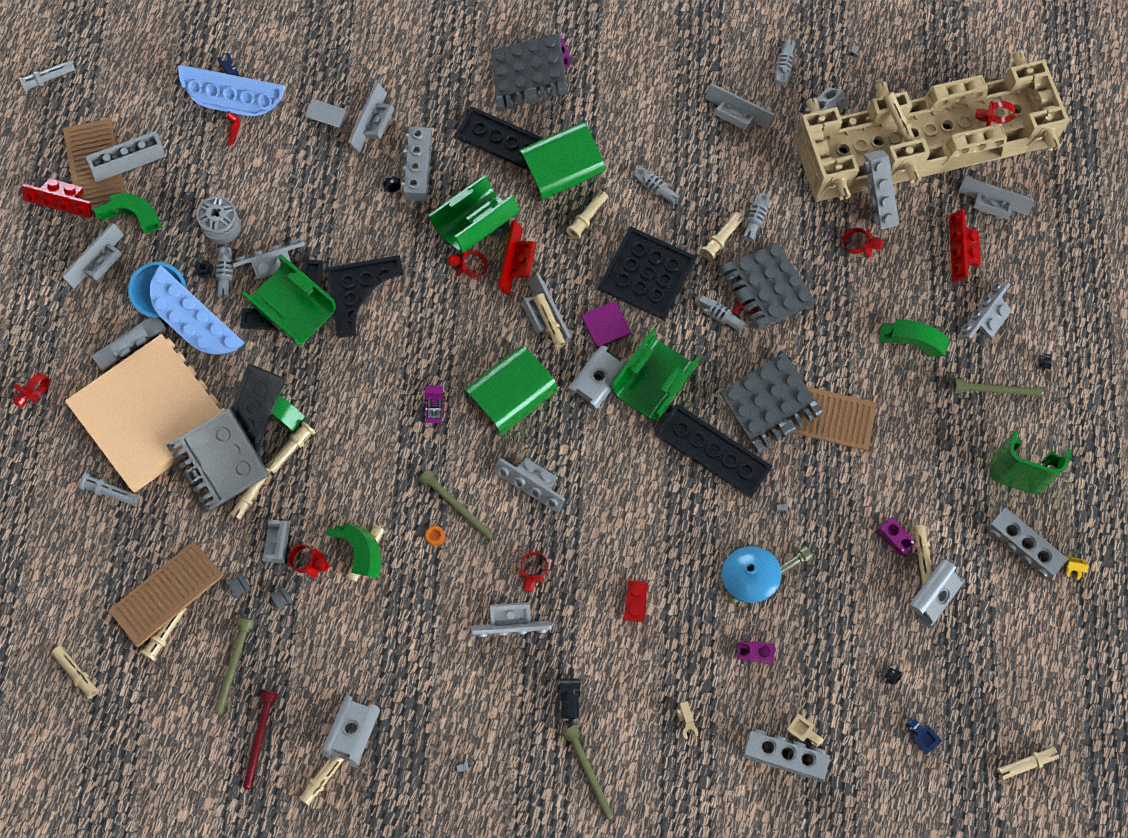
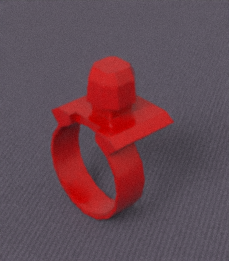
M990 101L988 110L979 108L975 112V119L986 120V127L991 125V121L1005 124L1015 118V106L1006 101L995 103ZM999 108L1008 109L1013 112L1008 116H996L993 114L994 110Z
M852 228L843 236V245L849 253L860 254L865 251L868 258L871 257L873 249H881L884 244L883 239L873 238L869 228L866 231L862 228ZM860 232L867 235V242L862 247L854 250L846 247L845 242L853 233Z
M467 250L459 256L450 255L447 260L450 266L456 268L457 277L465 272L468 276L477 278L482 276L488 269V260L479 251L469 252ZM467 255H476L483 261V273L474 274L467 268L465 264Z
M37 373L28 381L25 389L17 383L14 384L13 387L20 393L16 394L13 403L20 408L27 403L26 400L28 398L36 403L38 398L48 389L50 379L43 373ZM42 380L40 386L33 392L35 386Z
M306 544L297 545L289 553L288 564L298 573L306 572L315 579L319 572H326L329 568V563L325 561V555L316 548L312 549ZM302 549H310L312 555L310 563L303 568L295 569L293 561L296 554Z
M539 552L527 553L521 561L519 577L525 579L523 591L531 593L534 590L535 582L542 583L544 581L543 577L548 571V562L546 557ZM530 555L543 557L547 564L545 573L538 576L526 574L522 569L524 559Z

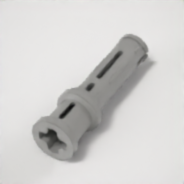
M69 60L41 72L33 71V74L26 77L20 76L19 79L25 92H28L31 88L43 86L46 81L76 70L72 61Z
M89 473L83 475L79 484V489L81 490L86 489L95 492L97 496L103 494L134 507L140 501V495L107 484L105 479H96L91 477Z

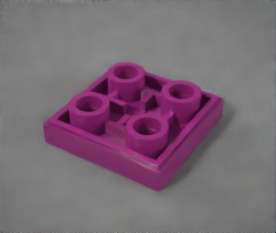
M616 301L581 315L597 349L601 345L606 346L631 335V331Z

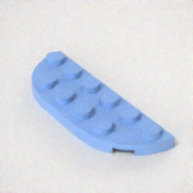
M185 65L178 66L182 87L191 96L190 98L199 105L210 109L230 111L245 116H258L272 110L280 102L285 91V85Z
M161 265L159 266L150 284L152 305L158 315L184 340L198 351L210 355L228 354L245 344Z

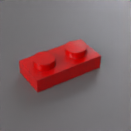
M628 580L624 621L644 623L648 582Z

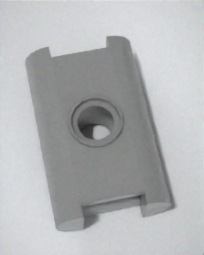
M603 345L598 348L567 388L572 396L576 393L589 402V408L592 410H597L612 389V383L627 364L624 359L620 362L607 352L608 348ZM594 375H601L603 380L597 381Z
M942 559L908 606L918 613L919 617L917 620L928 628L934 625L965 582L964 579L957 576L954 571L956 566L948 560Z
M345 696L321 754L329 759L333 755L348 760L349 766L356 767L380 713V708L374 704L368 707L353 702V697ZM355 729L356 732L350 734L346 730Z

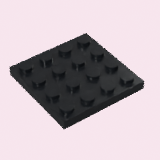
M630 226L604 274L598 290L665 321L697 256Z

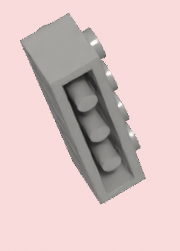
M409 127V134L405 135V144L408 145V149L404 150L406 166H403L402 175L405 177V182L401 183V193H404L405 200L427 201L432 131L431 128Z
M156 131L85 157L95 181L99 182L166 156L162 143Z
M883 150L864 154V168L868 176L867 186L871 194L870 204L874 212L872 214L873 222L882 230L899 225L889 155Z

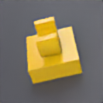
M1065 555L1068 558L1064 563L1067 567L1065 570L1067 577H1070L1072 571H1077V579L1082 577V572L1087 573L1089 565L1085 560Z

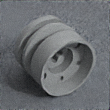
M212 196L205 199L199 205L196 211L197 221L206 239L219 245L227 244L238 236L241 230V222L231 201L221 196Z

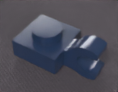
M226 53L228 58L226 61H222L220 57L217 58L225 74L240 76L236 67L231 66L232 58L229 53Z
M915 718L910 719L905 724L915 734L912 740L925 755L942 741L929 725L923 728Z

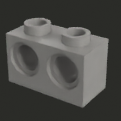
M827 87L817 97L821 111L837 107L840 114L849 105L844 91ZM808 107L805 109L806 114L810 113Z

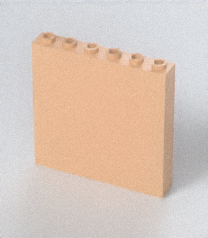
M162 334L65 400L134 493L188 455L185 452L182 456L174 459L172 454L184 447L182 445L170 452L166 446L168 443L225 410L224 408H218L216 404L219 402L213 394L208 395L205 391L208 389L202 380L198 381L194 377L197 373L191 366L187 367L184 364L186 361L180 351L176 353L173 349L175 347L169 337L165 339Z

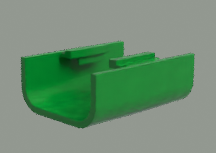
M584 122L548 136L518 150L516 153L517 156L522 155L536 182L540 192L539 202L586 182L605 171L602 156Z
M484 175L428 216L439 236L462 254L519 213L520 210L513 195L504 201L500 199L492 190L487 176Z
M280 254L278 257L281 264L278 270L251 296L244 290L241 294L262 316L299 346L306 342L332 316L336 309V304L332 297Z
M655 327L612 383L611 390L617 398L647 418L658 421L696 369L701 357L697 356L695 361L692 362L657 339V329Z
M521 345L464 389V396L466 398L471 396L496 425L498 435L502 436L557 392V384L535 356L524 345Z
M1014 431L994 453L990 466V475L997 483L1030 494L1040 493L1067 468L1072 450L1068 449L1061 457L1051 450L1042 459L1041 463L1044 464L1042 466L1019 458L1015 454V451L1022 445V440H1016L1018 432Z

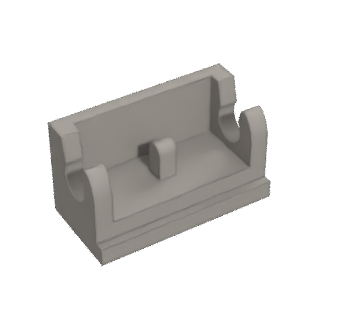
M313 98L305 115L310 120H315L340 130L343 129L349 116L346 109Z
M269 520L262 558L263 562L285 563L290 532L288 521Z

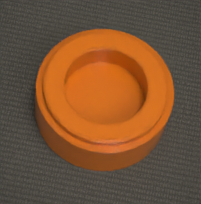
M432 526L427 529L425 538L429 545L439 546L445 540V533L441 527Z

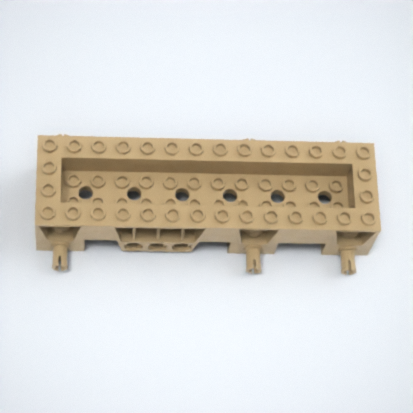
M1017 51L1012 54L1016 66L1010 67L1004 79L985 83L983 75L943 83L932 86L924 97L910 100L907 91L894 94L907 122L911 124L912 132L917 134L916 140L904 142L901 134L897 132L896 129L898 127L883 99V96L889 93L886 82L878 83L875 86L879 98L871 100L868 110L840 116L837 107L821 111L817 98H813V101L812 98L807 100L806 105L810 113L801 116L794 142L815 202L836 197L843 200V196L847 199L853 193L869 190L867 186L868 176L864 168V154L883 150L889 155L893 184L908 180L910 183H914V180L917 183L922 179L921 177L1048 147L1050 151L1053 148L1054 150L1060 148L1061 144L1058 138L1068 124L1069 118L1045 59L1027 63L1023 51ZM990 101L994 103L998 101L1010 102L1020 112L1015 114V118L1011 122L999 124L991 121V125L986 127V121L982 122L975 119L976 109L988 110ZM999 108L995 109L993 114L996 116H1008L1013 112L1008 109ZM942 124H949L951 129H945ZM878 139L882 141L883 145L878 146L873 141ZM839 148H846L848 153H841Z

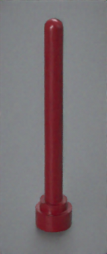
M262 690L260 699H262L261 703H263L243 784L245 790L251 789L270 708L276 702L278 693Z

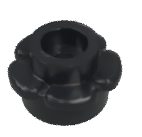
M395 176L387 177L383 182L384 189L389 193L398 191L401 187L400 179Z
M203 260L195 265V273L199 277L207 278L212 274L213 266L209 261Z
M1044 352V356H1040L1039 367H1043V370L1051 369L1052 354Z
M898 667L895 669L890 668L884 676L886 683L895 686L903 673L899 671Z

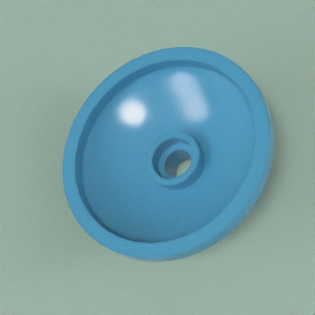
M152 262L145 264L136 270L130 279L128 286L130 301L145 316L161 318L155 311L150 298L151 280L160 265L186 288V283L181 273L167 263Z
M755 546L740 548L731 553L723 564L722 581L724 587L731 596L742 602L756 603L766 600L776 592L780 585V564L772 553L763 548ZM749 567H753V568H754L753 571H748L747 569H748Z

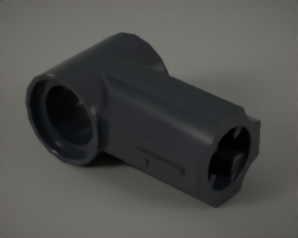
M560 678L561 719H579L580 679Z

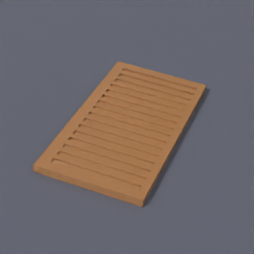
M108 118L63 128L72 184L83 187L84 194L79 199L91 201V209L94 212V208H97L98 205L111 202L109 195L126 193L122 173L96 182L85 157L117 145L112 119Z
M806 386L822 409L823 414L817 418L812 414L814 420L808 421L803 412L799 410L796 413L803 421L801 428L797 426L791 416L789 417L796 427V431L793 434L868 451L878 404Z
M192 541L108 611L134 642L135 646L139 647L220 580L224 574L220 572L195 541Z

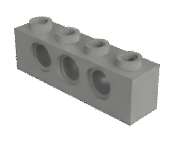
M1006 507L986 528L994 539L1002 541L1007 550L1012 553L1015 552L1020 556V560L1024 564L1031 565L1036 570V573L1044 579H1051L1068 560L1067 557ZM1006 529H1011L1014 536H1010ZM1022 541L1028 543L1029 549L1023 547ZM1038 554L1044 557L1045 562L1038 559Z
M758 729L749 732L742 757L820 782L825 779L830 755L825 754V750L819 748L811 750L800 742L792 744L786 742V738L781 736L769 737L766 736V732ZM763 743L771 745V753H765L762 750ZM783 749L791 752V759L783 758ZM803 755L810 757V766L802 763Z

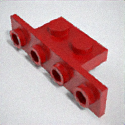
M50 178L41 188L27 184L21 185L24 201L92 218L91 201L79 199L84 194L83 187Z
M964 209L949 215L953 283L968 278V265L974 267L981 265L979 231L966 227Z
M515 220L511 221V226L508 230V241L505 245L501 275L498 279V288L506 295H510L513 278L530 277L536 247L533 241H521L523 228Z

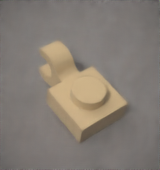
M688 701L680 703L679 709L676 712L679 721H683L685 726L682 736L684 740H687V731L691 730L694 736L697 737L698 730L694 725Z
M799 713L786 730L801 743L807 739L817 748L824 740L812 731L815 725Z

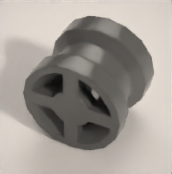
M242 573L236 579L228 580V584L236 598L240 597L243 592L251 591Z
M281 586L276 593L272 592L269 594L280 611L284 609L286 604L293 603L284 586Z

